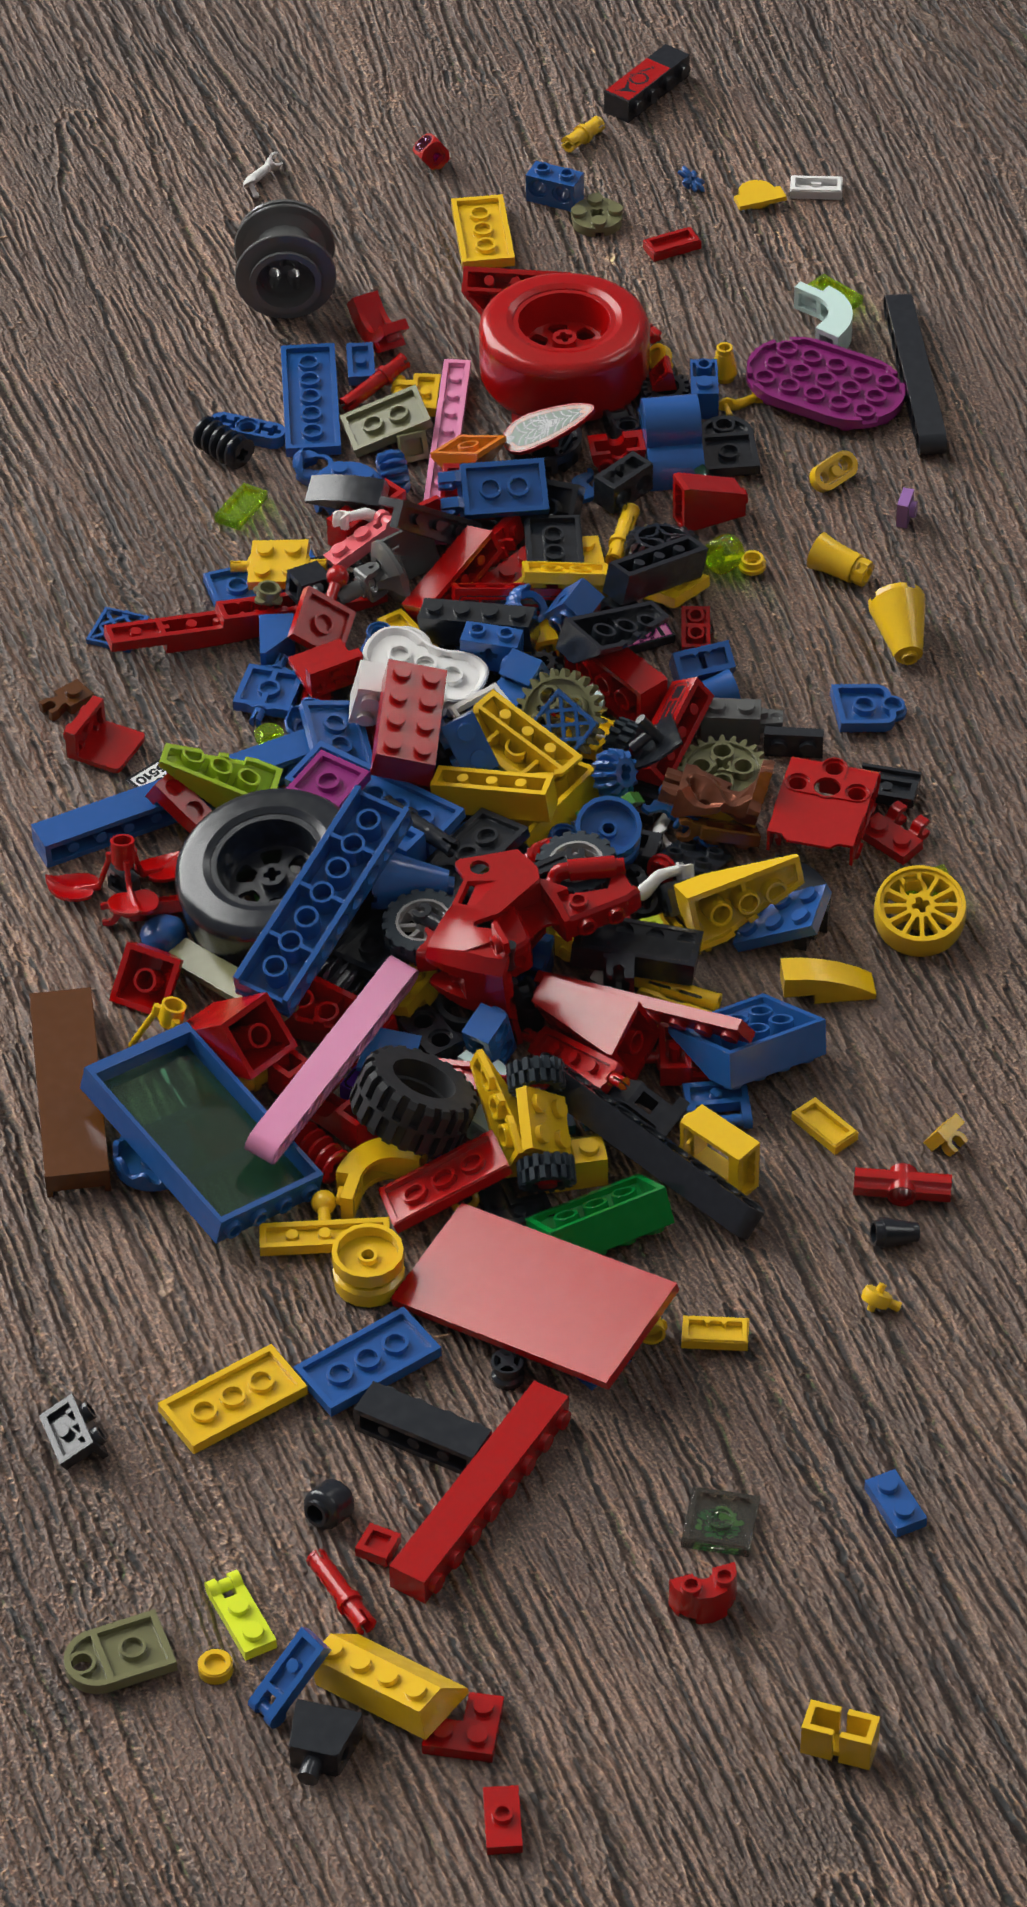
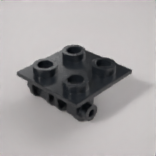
M694 839L689 842L676 840L659 852L669 856L675 864L676 862H683L684 865L694 864L695 877L718 871L734 859V856L724 853V850L721 848L705 847L697 844Z

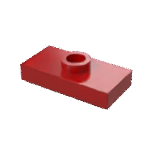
M519 1785L483 1787L487 1855L523 1853Z

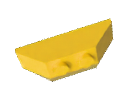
M494 689L473 706L475 717L499 764L497 767L502 771L554 775V778L563 777L582 760L583 756Z

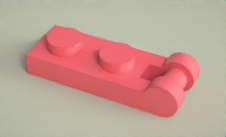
M384 509L378 510L371 522L357 528L351 536L333 545L330 551L323 555L324 558H327V563L331 567L340 565L347 569L370 553L373 541L381 540L399 531V529L390 527L392 515Z

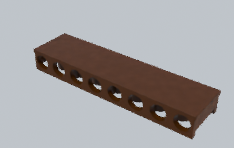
M91 987L30 993L29 1000L47 1198L54 1197L53 1191L105 1186V1191H111L104 1115L80 1089L84 1067L99 1061Z

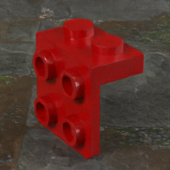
M94 695L86 705L80 708L75 719L66 725L63 733L67 758L112 773L121 772L145 742V734L143 732L106 721L104 699Z

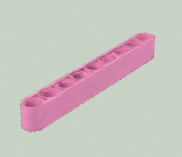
M392 955L386 959L251 1131L244 1146L245 1150L272 1165L280 1159L412 989L419 975L417 969Z

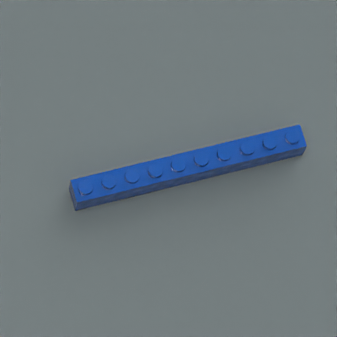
M301 729L230 754L229 757L243 761L245 757L257 758L283 769L278 786L285 784L284 778L310 752L305 730ZM159 780L31 824L33 846L46 867L50 868L109 847L110 839L115 835L128 834L135 838L177 823L158 802L153 805L145 797ZM201 798L211 810L216 809L206 800Z

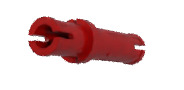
M399 353L386 365L378 366L374 374L338 400L339 405L345 403L341 408L346 413L350 412L385 385H391L395 377L410 368L409 361L404 363L407 357Z
M320 1548L318 1550L319 1554L316 1550L312 1551L308 1555L306 1563L336 1601V1609L341 1615L349 1619L358 1634L364 1635V1630L366 1633H369L375 1627L376 1619L364 1606L361 1594L350 1587L324 1549Z

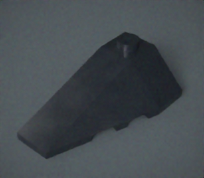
M647 601L564 618L556 649L573 664L594 660L623 650L669 621L670 616L653 601Z

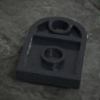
M721 415L712 417L702 423V445L706 475L728 477L760 474V461L752 426L747 421L736 416Z

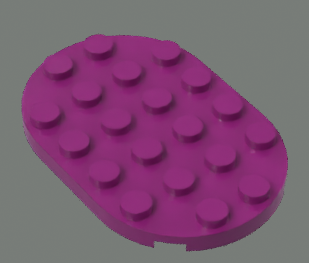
M790 337L789 341L785 340L776 343L774 339L757 347L747 361V384L764 404L813 419L816 422L838 427L843 431L887 424L899 414L904 405L905 384L901 383L898 378V372L876 358L822 340L808 337Z

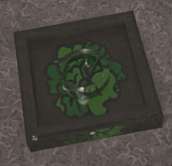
M693 1486L681 1538V1547L749 1557L761 1496Z

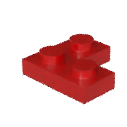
M469 1692L463 1721L445 1719L426 1740L423 1739L422 1754L493 1763L504 1709V1696Z

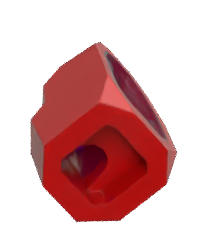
M432 133L423 135L413 147V152L431 170L442 169L450 160L449 150Z

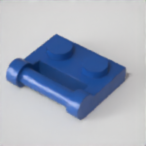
M714 1081L682 1083L683 1098L691 1103L686 1109V1114L694 1111L701 1104L715 1113L740 1110V1114L719 1116L736 1127L742 1126V1129L753 1128L747 1084H743L739 1089L729 1090Z

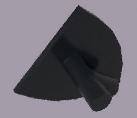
M671 713L655 726L642 714L637 717L635 723L644 732L631 741L628 746L632 750L631 759L636 760L635 770H639L662 760L681 746L683 741Z

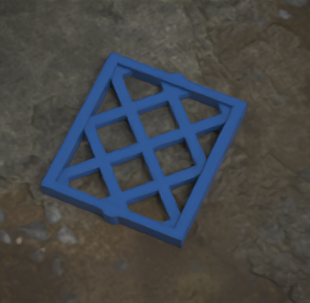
M105 607L87 636L86 644L110 649L107 641L97 640L101 637L105 638L104 625L116 624V622L122 620L131 622L129 618L147 620L149 616L133 613L128 610L124 611ZM110 614L118 615L120 617L113 619ZM132 649L123 652L131 653Z
M557 689L534 718L535 721H538L546 713L547 724L542 726L551 733L552 728L561 727L562 738L559 739L566 744L567 741H576L577 745L573 748L575 751L582 744H585L586 739L599 724L561 689ZM559 697V709H550L551 703L555 698ZM563 699L566 702H568L572 707L564 708ZM574 711L575 722L565 723L564 712ZM560 712L561 723L551 724L550 713ZM579 713L588 721L579 722ZM580 725H589V729L584 736H580ZM567 726H575L576 737L567 738Z

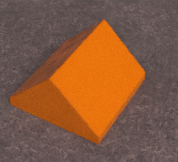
M458 435L431 452L430 455L431 459L441 468L443 463L493 461L507 439L505 435Z

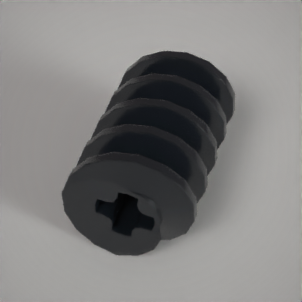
M213 416L203 417L198 422L193 433L194 445L199 450H203L206 454L211 455L214 459L219 460L222 464H226L231 469H239L246 465L254 453L255 446L251 439H247L236 430H232L228 425H223L221 421L215 420Z

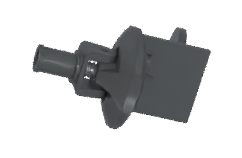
M399 530L381 540L373 541L370 551L371 562L354 568V581L339 589L336 601L345 605L362 596L374 603L388 594L394 601L402 605V602L410 595L409 580L429 571L440 559L435 540Z

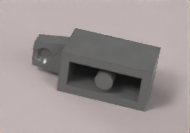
M713 698L701 721V740L706 743L708 742V737L712 736L717 741L721 735H724L725 740L730 741L733 736H736L737 743L747 739V745H760V733H764L765 726L783 727L784 714L781 710L761 707V699Z

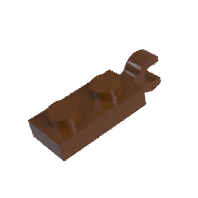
M679 817L680 825L688 826L689 829L685 833L676 832L675 834L677 840L681 842H689L694 837L699 836L700 840L710 845H720V842L732 844V846L739 849L759 848L761 840L757 826L753 828L740 823L704 818L692 820L689 817Z

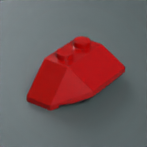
M464 266L461 292L478 314L482 316L488 303L508 286L538 275L570 272Z

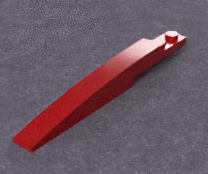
M285 592L280 594V597L283 598L281 605H258L254 602L256 596L216 601L214 611L104 625V636L111 652L163 645L166 654L259 637V615L294 613L295 615L297 605ZM386 594L374 603L361 596L345 604V606L357 612L388 602V596Z

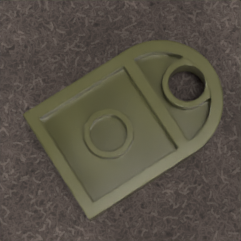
M155 1609L87 1630L72 1639L64 1652V1667L69 1682L77 1689L90 1694L109 1693L178 1670L177 1661ZM80 1662L91 1664V1667L84 1671L74 1669V1666Z

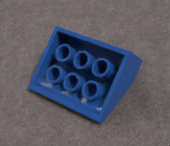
M764 993L712 1011L740 1018L756 1032L751 1044L742 1041L733 1044L723 1040L718 1035L712 1034L709 1038L696 1033L693 1029L686 1028L685 1031H680L671 1026L668 1027L670 1036L711 1081L723 1085L725 1089L729 1090L739 1089L743 1084L752 1081L764 1080L766 1076L776 1072L788 1071L792 1066L810 1063L814 1058L826 1054V1019Z

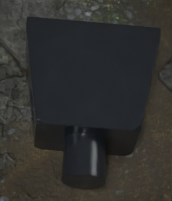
M302 1699L296 1700L289 1753L290 1765L300 1769L297 1778L301 1783L314 1786L318 1783L321 1774L336 1777L342 1773L364 1734L362 1712Z

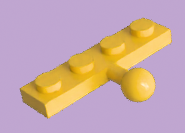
M319 1190L311 1199V1206L318 1214V1220L273 1222L259 1225L260 1256L331 1253L334 1240L342 1231L353 1225L363 1223L381 1224L390 1228L389 1217L331 1220V1213L336 1208V1197L329 1190Z

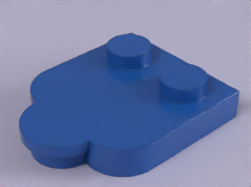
M831 684L830 696L839 732H886L894 727L895 722L901 721L906 717L907 708L904 700L898 696H892L889 689L883 685Z

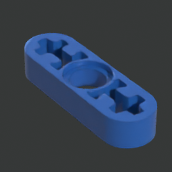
M218 412L212 415L215 420L221 421L223 425H228L232 430H236L247 439H251L254 442V446L278 449L285 445V427L279 423L227 412ZM244 429H253V430H254V431H251V432H242V430H244Z

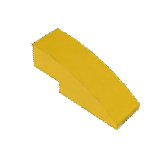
M780 958V980L784 998L813 995L814 1004L876 999L872 972L853 965L825 959Z

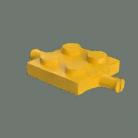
M309 539L253 540L251 554L247 561L231 560L230 571L231 573H248V590H253L255 586L265 580L274 581L280 585L281 589H285L288 569L318 561L327 570L328 563L327 558L310 559Z

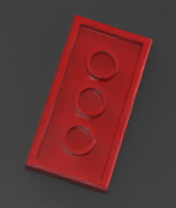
M489 1130L379 1188L378 1191L393 1227L399 1234L513 1174L493 1130Z

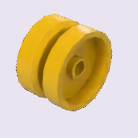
M363 1223L353 1225L342 1231L334 1240L331 1251L333 1282L339 1296L344 1301L359 1307L371 1308L390 1302V1298L405 1279L404 1247L401 1238L394 1230L381 1224Z

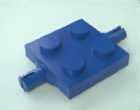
M282 653L278 654L273 665L263 666L249 663L232 703L233 710L252 713L249 719V724L252 727L255 724L256 727H260L265 715L285 719L290 706H295L303 684L293 670L286 668V664L289 661V657L286 654H283V657Z

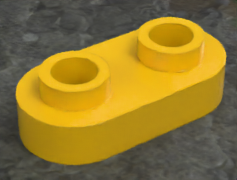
M847 450L833 454L812 468L809 474L811 486L821 493L836 488L856 474L858 470L857 459L853 453Z

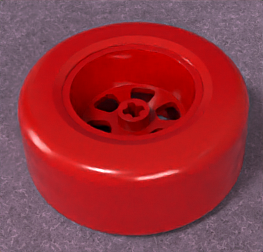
M551 273L518 281L499 292L488 303L482 313L479 324V358L482 382L487 392L498 404L519 416L559 405L588 403L594 406L595 413L586 422L601 419L603 417V410L613 411L622 409L625 405L630 404L641 393L642 382L649 375L650 325L647 313L638 299L628 290L614 282L592 275Z

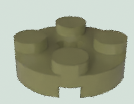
M599 193L589 194L587 199L579 201L571 208L572 226L578 233L589 237H595V233L604 232V236L614 234L622 227L623 206L611 199L603 198Z

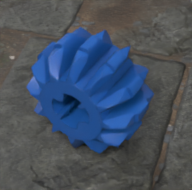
M390 449L378 453L375 462L380 478H387L405 489L406 493H409L411 486L409 469L403 452L400 449Z
M609 748L596 754V762L591 763L594 773L590 776L594 777L593 788L598 789L599 796L608 795L621 798L628 792L634 791L633 786L638 784L636 773L639 771L635 770L636 760L631 759L630 751Z

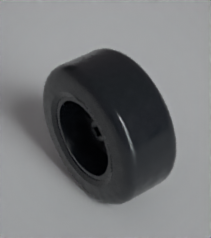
M278 788L259 790L241 795L225 802L206 815L185 840L179 852L175 869L177 896L194 942L239 967L299 874L293 873L290 867L304 866L340 810V807L322 796L307 791ZM256 875L255 879L252 882H247L250 878ZM372 889L340 939L371 911V902H373L374 895H371ZM250 894H256L260 897L258 902L241 898Z

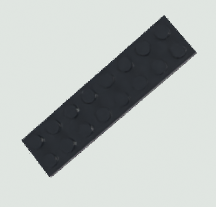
M481 807L451 835V837L460 841V848L457 853L452 849L450 850L454 853L453 857L448 858L444 853L436 849L424 862L450 870L449 876L455 877L454 895L448 896L455 897L463 882L455 867L457 860L515 850L530 837L529 827ZM477 864L471 868V871L476 874L486 873L489 871V868L486 865ZM388 909L371 910L337 942L328 958H341L345 964L349 962L353 970H358L357 974L371 980L386 959L391 956L390 949L387 950L382 930L384 911L387 912ZM404 932V933L409 936V935H410L411 933H413V932Z

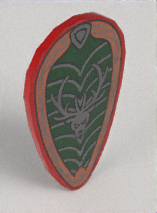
M571 403L526 414L508 426L503 434L507 439L504 447L506 451L515 455L531 453L547 445L552 448L557 447L559 444L558 439L576 430L590 419L595 413V408L592 404Z

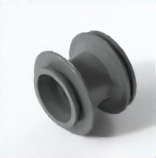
M290 199L272 200L252 209L244 217L234 241V251L237 259L234 278L238 293L244 302L253 310L263 315L281 319L302 317L324 305L333 293L337 278L336 267L333 262L335 239L325 217L314 207L304 202Z

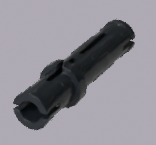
M391 795L384 798L389 803L403 809L404 805L395 800ZM408 807L410 808L411 819L413 820L411 826L425 833L427 843L444 853L448 858L453 857L454 853L450 850L452 849L457 853L460 848V841L418 815L417 810L413 807Z

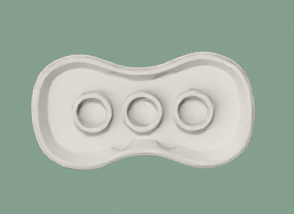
M388 626L378 630L369 638L362 652L363 660L387 664L388 659L447 670L448 687L446 703L456 704L482 690L489 676L488 666L480 657L464 651L447 650L437 647L426 641L417 632L402 626Z

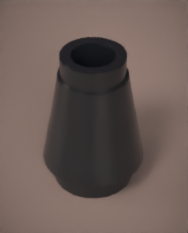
M879 1217L878 1220L871 1221L870 1240L873 1246H879L880 1249L918 1242L920 1239V1226L918 1222Z

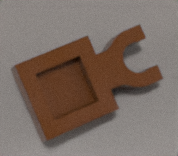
M76 679L55 690L54 697L39 701V708L42 713L48 711L49 719L53 722L59 719L66 711L71 715L78 712L83 705L88 703L94 693Z

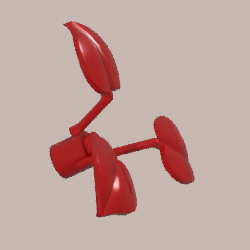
M118 834L110 839L111 852H106V860L99 879L90 873H71L58 876L45 874L46 885L55 897L67 902H80L91 899L94 894L93 891L101 890L110 863H112L116 870L125 872L127 892L112 895L108 899L109 910L121 916L147 915L154 913L158 909L159 898L155 892L149 889L133 892L130 869L133 868L135 863L134 871L142 878L148 877L150 881L158 883L175 881L176 862L180 851L140 861L137 855V848H135L134 837L128 834Z

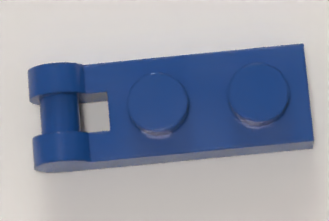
M301 1627L248 1700V1706L255 1713H261L264 1716V1722L270 1728L275 1729L279 1727L286 1719V1712L331 1652V1649L309 1628ZM273 1695V1696L276 1697V1699H275V1701L271 1704V1703H270V1702H271V1698H270V1697Z

